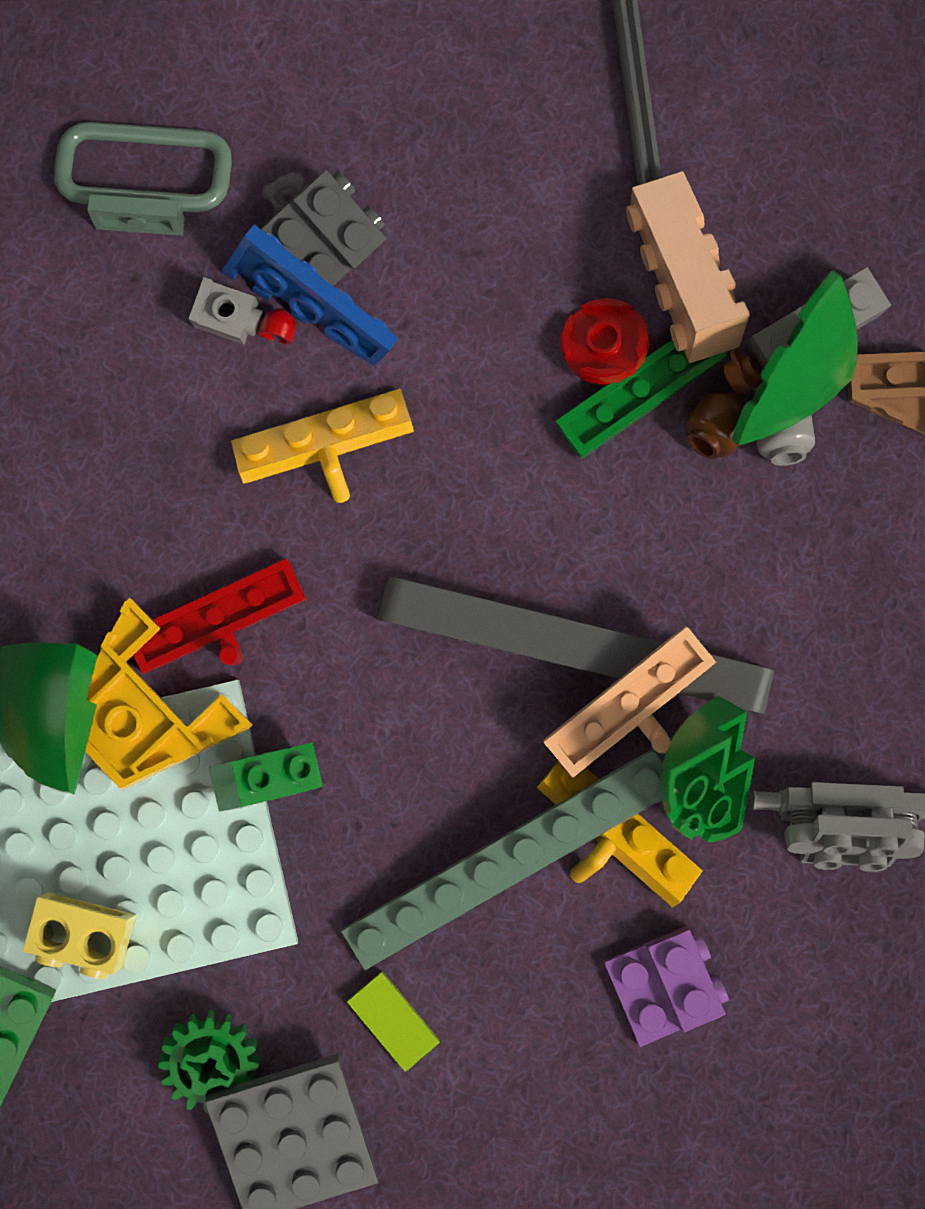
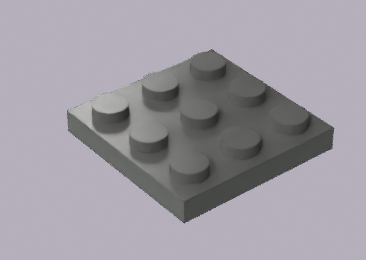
M339 1054L206 1094L205 1103L242 1209H297L378 1184V1174Z

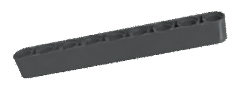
M387 577L377 616V621L384 623H393L405 626L408 629L429 634L434 633L446 636L449 639L474 645L479 644L491 647L494 650L515 655L520 654L532 657L535 660L560 666L565 665L577 668L580 671L618 679L663 644L662 642L394 577ZM711 655L716 663L678 693L687 697L704 699L707 702L720 696L742 709L765 715L775 671Z

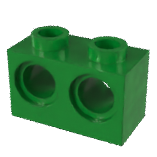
M313 742L209 767L219 812L323 787Z

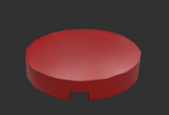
M611 298L591 300L582 305L581 310L577 311L574 315L571 314L564 322L560 335L562 356L570 371L585 382L599 385L618 383L633 375L644 363L650 346L647 324L643 317L634 311L633 306L627 302Z

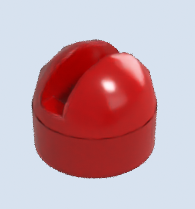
M282 308L272 309L264 315L258 334L264 339L273 341V335L281 337L279 343L291 345L296 332V323L288 311Z

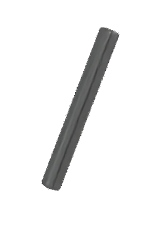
M612 0L637 186L660 179L662 175L637 0Z

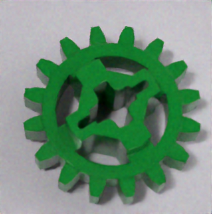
M209 1010L206 1021L201 1022L195 1013L190 1014L187 1028L177 1022L172 1031L174 1038L165 1037L162 1050L165 1054L160 1055L158 1068L166 1070L163 1073L161 1083L163 1086L174 1084L171 1098L175 1101L183 1095L188 1098L186 1109L192 1110L196 1103L200 1102L203 1103L205 1113H209L205 1103L206 1094L256 1079V1073L252 1071L259 1067V1055L252 1054L256 1050V1038L244 1040L247 1025L243 1023L233 1028L231 1026V1014H227L222 1022L215 1021L213 1010ZM228 1043L231 1044L233 1048L236 1050L239 1057V1061L237 1060V1056L230 1053L227 1045ZM208 1058H213L216 1061H213L210 1067L203 1064ZM182 1069L188 1071L191 1081L185 1076Z

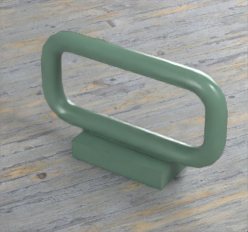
M101 122L78 123L68 128L60 137L54 165V181L60 194L69 201L88 205L87 211L95 228L98 230L183 236L185 219L183 211H208L218 206L226 197L231 174V150L222 137L207 130ZM84 140L206 148L214 154L212 184L202 194L80 186L73 182L71 176L76 146Z

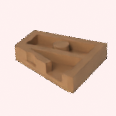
M925 352L857 355L853 379L847 384L848 402L925 436Z

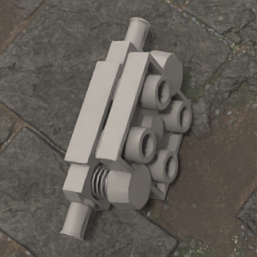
M812 782L809 788L788 787L779 792H760L755 790L752 792V810H777L781 820L791 821L790 826L784 832L787 850L800 854L801 863H812L818 869L832 870L840 868L842 865L859 866L863 871L878 872L891 867L897 858L909 859L919 857L924 851L925 833L917 829L918 822L925 820V794L904 793V787L816 782Z

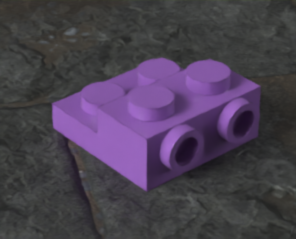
M687 926L604 960V964L640 1047L681 1029L685 1033L726 1015L722 1003L729 1001L723 983L718 975L710 978L703 962L711 958L706 943L700 933L692 936Z

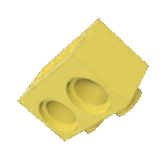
M47 892L37 897L23 952L36 955L35 962L42 965L62 967L64 962L80 966L79 973L85 976L105 979L107 974L113 975L123 966L136 914ZM51 920L59 921L65 927L66 938L63 943H57L49 937L47 927ZM94 932H102L109 937L111 941L109 954H100L94 950L91 943Z

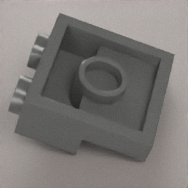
M327 170L320 172L261 228L262 231L273 234L281 242L282 247L296 258L310 263L316 269L318 275L332 286L351 269H355L387 239L380 231L385 224L379 215L369 206L361 210L350 197L355 192L351 183L340 172L337 171L331 175Z

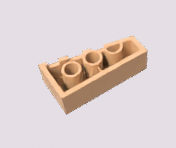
M682 171L632 187L631 203L629 206H626L627 219L633 232L639 231L644 245L640 246V251L646 270L648 272L654 270L659 285L655 286L656 297L661 310H669L674 323V325L670 326V333L676 350L678 352L684 350L688 363H692L740 347L750 314L744 301L735 304L733 292L735 282L729 269L721 272L718 269L720 267L719 247L713 234H702L700 230L704 228V215L684 172Z

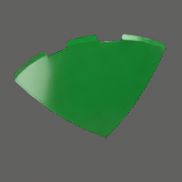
M833 270L799 313L800 320L793 328L787 340V345L790 347L787 348L782 344L778 346L762 371L761 378L763 381L759 385L753 401L751 400L745 404L735 427L731 441L737 445L766 438L795 425L814 414L832 400L853 379L858 347L856 323L841 275Z
M21 643L1 646L0 744L7 756L12 758L28 777L49 788L75 795L97 704L87 700L98 655L78 644Z
M720 696L701 706L686 719L675 733L667 749L662 772L663 805L672 826L691 840L694 836H700L701 839L709 843L731 837L742 829L755 757L741 750L747 711Z

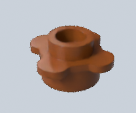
M737 349L730 352L732 360L724 364V372L730 386L738 395H743L750 390L756 393L760 385L759 380L762 379V369L752 355L742 356Z

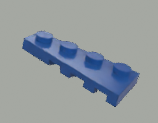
M256 225L250 228L221 271V273L232 280L238 274L255 283L252 292L267 301L274 295L287 302L291 308V316L305 324H316L318 322L326 326L324 329L326 337L373 366L390 351L398 340V337L389 331L388 326L382 320L367 314L354 303L348 293L339 288H334L318 275V272L310 263L296 258L282 247L281 242L273 234L262 231Z

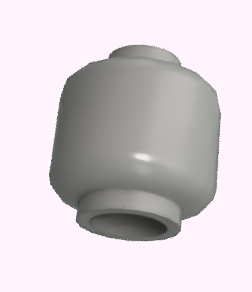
M808 416L785 430L757 440L759 454L766 459H770L774 465L779 466L793 465L803 461L807 457L806 453L810 452L815 445L812 416Z

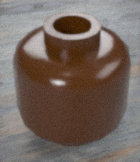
M711 392L704 396L686 420L687 441L691 448L699 455L708 459L716 457L725 458L732 455L739 447V445L731 440L738 419L746 404L745 401L734 393Z

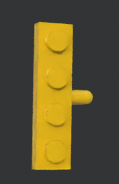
M400 388L234 439L231 442L243 484L320 461L333 500L337 503H343L349 499L350 493L337 455L414 432Z
M558 760L536 788L553 803L558 804L599 779L587 768H584L576 776L572 777ZM636 814L594 838L598 841L597 845L589 855L571 868L570 877L576 883L584 882L600 870L611 855H613L673 908L681 903L703 870L643 817Z

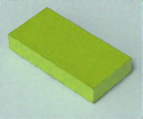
M383 971L347 1001L404 1072L440 1043V1039Z

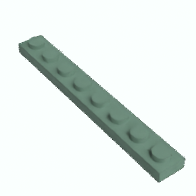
M654 748L364 915L344 927L341 932L364 970L370 968L662 800V772L664 763Z

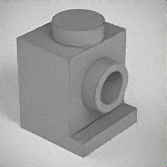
M203 277L188 319L194 328L244 345L248 334L256 335L263 312L257 309L259 303L255 296L214 283L211 279ZM224 304H232L235 307L233 314L229 317L219 315V310Z

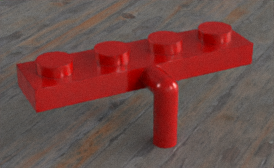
M286 558L153 619L161 629L134 654L141 673L147 674L214 642H218L221 648L219 658L223 664L231 666L241 664L243 653L234 633L307 600L289 559Z

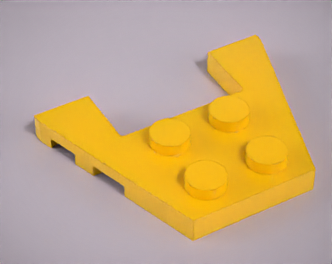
M130 597L124 602L119 611L121 615L112 631L107 633L102 642V649L96 660L87 700L97 704L85 751L106 775L123 790L248 730L253 725L223 694L189 726L177 716L127 663V660L161 629Z

